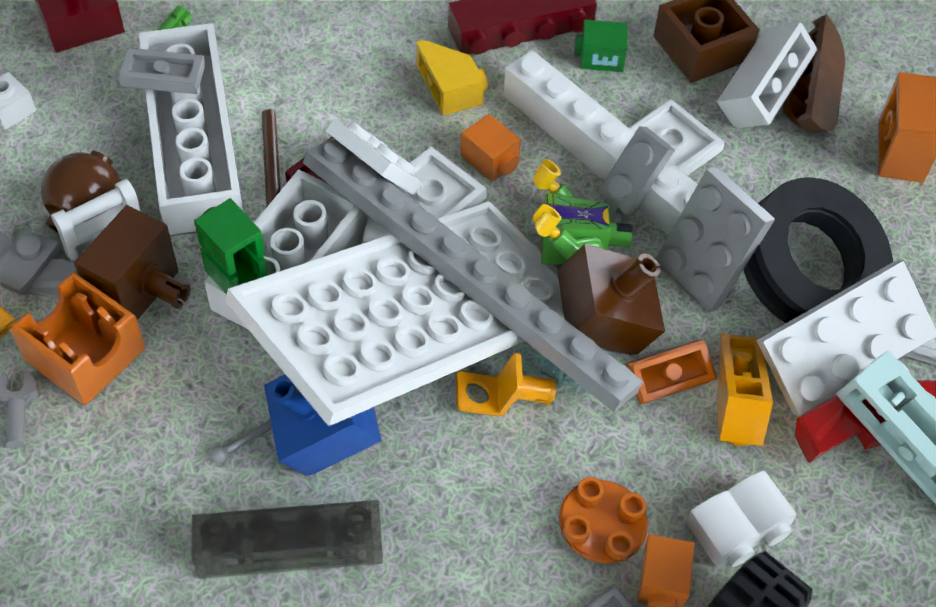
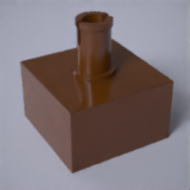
M127 204L74 262L77 274L133 313L137 320L156 298L171 304L174 308H180L183 306V303L178 298L186 302L190 295V285L174 278L179 270L168 226Z
M583 244L557 270L564 319L585 336L592 339L601 348L629 355H638L665 332L655 278L661 273V270L657 269L660 267L658 261L647 253H642L637 258Z

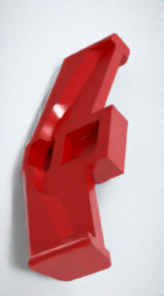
M916 380L926 392L936 398V380ZM837 395L801 415L796 421L795 438L808 463L813 462L818 457L855 435L858 436L865 450L882 446ZM867 399L861 401L880 423L886 421L876 412L877 410Z

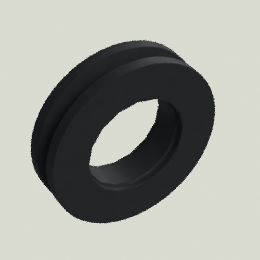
M803 177L785 182L758 203L775 220L743 271L751 289L760 302L778 319L787 323L893 262L889 240L881 223L859 197L841 185L829 180ZM792 222H804L815 226L831 238L841 254L844 265V278L840 289L830 290L816 285L800 271L792 259L788 245L789 226Z

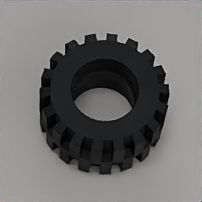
M763 551L751 557L728 580L707 607H808L813 589L770 553Z

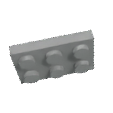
M717 166L706 169L658 253L656 260L710 313L722 305L775 218Z

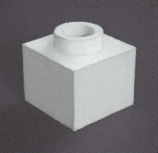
M9 72L0 76V126L5 130L36 111L31 93Z

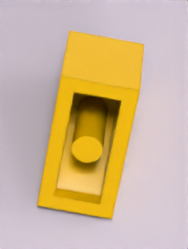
M426 40L416 41V66L442 116L483 105L484 90L488 89V81L484 70L477 68L471 55Z

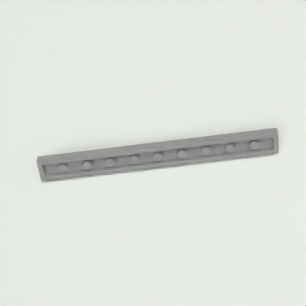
M332 138L306 151L303 164L613 412L617 411L638 393L644 382L336 139Z

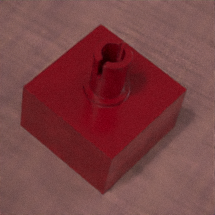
M34 0L55 53L125 33L117 0Z

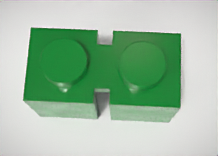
M231 198L218 206L207 209L200 217L194 220L198 241L202 246L200 251L204 269L226 295L229 288L268 276L266 259L263 257L265 252L262 232Z

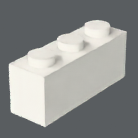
M801 22L765 28L717 100L718 105L733 127L746 128L769 125L817 51L816 46Z

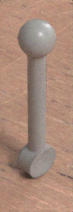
M271 420L224 447H214L211 451L212 460L216 463L224 462L228 454L271 430Z

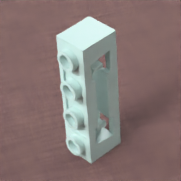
M887 350L851 379L836 395L936 504V483L931 479L936 475V398L926 392L909 373L904 363L896 359ZM867 399L877 410L876 412L886 421L880 423L861 401Z

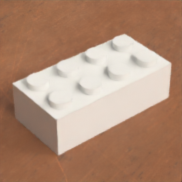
M298 169L254 222L262 232L265 252L263 257L266 259L268 275L356 246L363 238L367 224V214L330 184ZM209 276L204 283L210 310L247 329L225 302L226 294Z

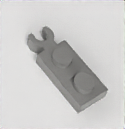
M646 126L638 127L598 190L605 197L603 202L609 205L610 222L622 223L621 212L625 214H633L675 151L672 146Z

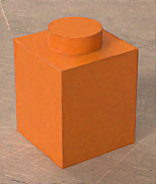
M487 114L461 133L460 156L492 182L500 175H509L516 169L520 161L521 139L493 116Z
M648 535L642 555L637 602L647 604V607L685 606L690 593L695 542Z

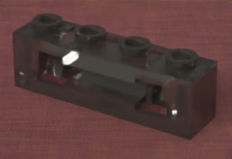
M379 500L193 514L192 561L198 578L205 579L383 564ZM354 549L356 552L354 555L341 556L342 550ZM333 551V554L337 557H328L327 552ZM245 558H250L252 564H244L246 562ZM222 560H238V564L221 565Z

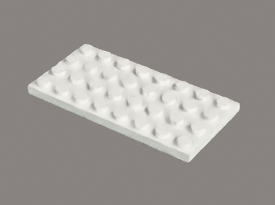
M490 201L438 218L446 227L463 238L469 245L495 263L497 267L564 318L558 269L554 265L541 264V252ZM392 234L229 288L225 299L228 306L328 426L525 342Z

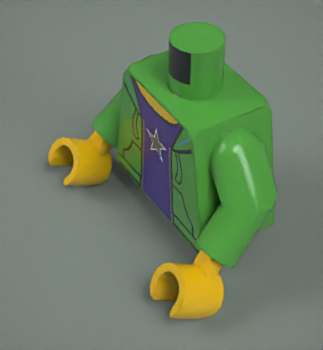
M545 159L539 165L534 174V184L541 190L548 189L550 193L545 194L544 204L539 207L532 217L536 231L541 235V264L563 265L583 244L608 250V246L631 247L632 224L610 222L608 204L575 198L563 183H556L555 180L560 176L561 171L551 160Z

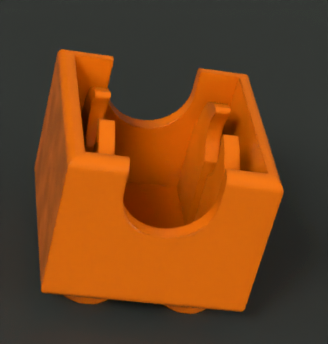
M72 272L56 286L59 293L58 303L46 318L41 321H34L32 314L27 312L10 327V331L27 364L82 405L86 406L146 348L136 316L78 274Z

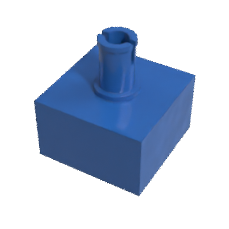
M286 374L264 385L278 462L305 476L316 474L382 441L374 407L328 426Z

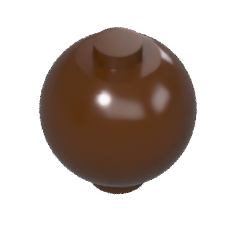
M94 150L90 154L84 152L67 154L56 160L46 171L41 185L43 205L50 214L45 224L58 233L51 218L52 214L62 209L68 212L115 189L114 184L120 182L121 179L117 171L111 166L113 161L106 155Z

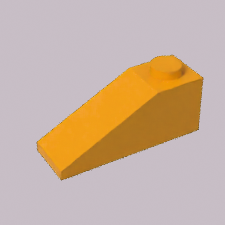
M721 333L717 398L719 441L729 442L736 446H763L773 400L766 360L756 341L760 338Z

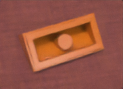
M705 339L695 340L623 364L644 381L636 394L641 405L717 379Z

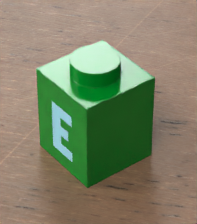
M584 19L583 34H576L574 56H581L580 69L623 72L627 52L628 23Z

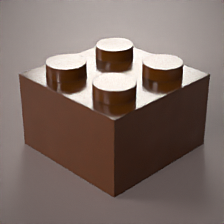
M672 0L659 5L653 37L687 79L693 83L742 64L755 45L760 29L735 0Z

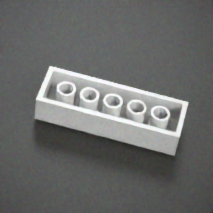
M213 23L139 33L140 49L203 55L205 69L197 94L145 89L159 209L162 221L168 226L170 235L196 232L194 220L200 217L207 209L218 206L229 198L243 211Z

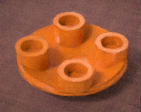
M586 477L565 496L559 511L561 533L568 545L576 553L590 561L604 564L624 561L638 552L646 539L648 531V520L645 512L646 502L641 495L631 492L620 484L599 480L595 477Z

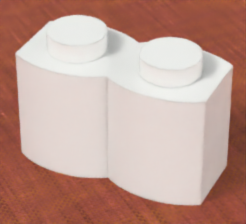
M762 471L692 509L686 524L716 568L727 562L732 567H736L755 553L753 547L765 541L769 546H773L784 540L792 532L789 527L797 514L768 474Z

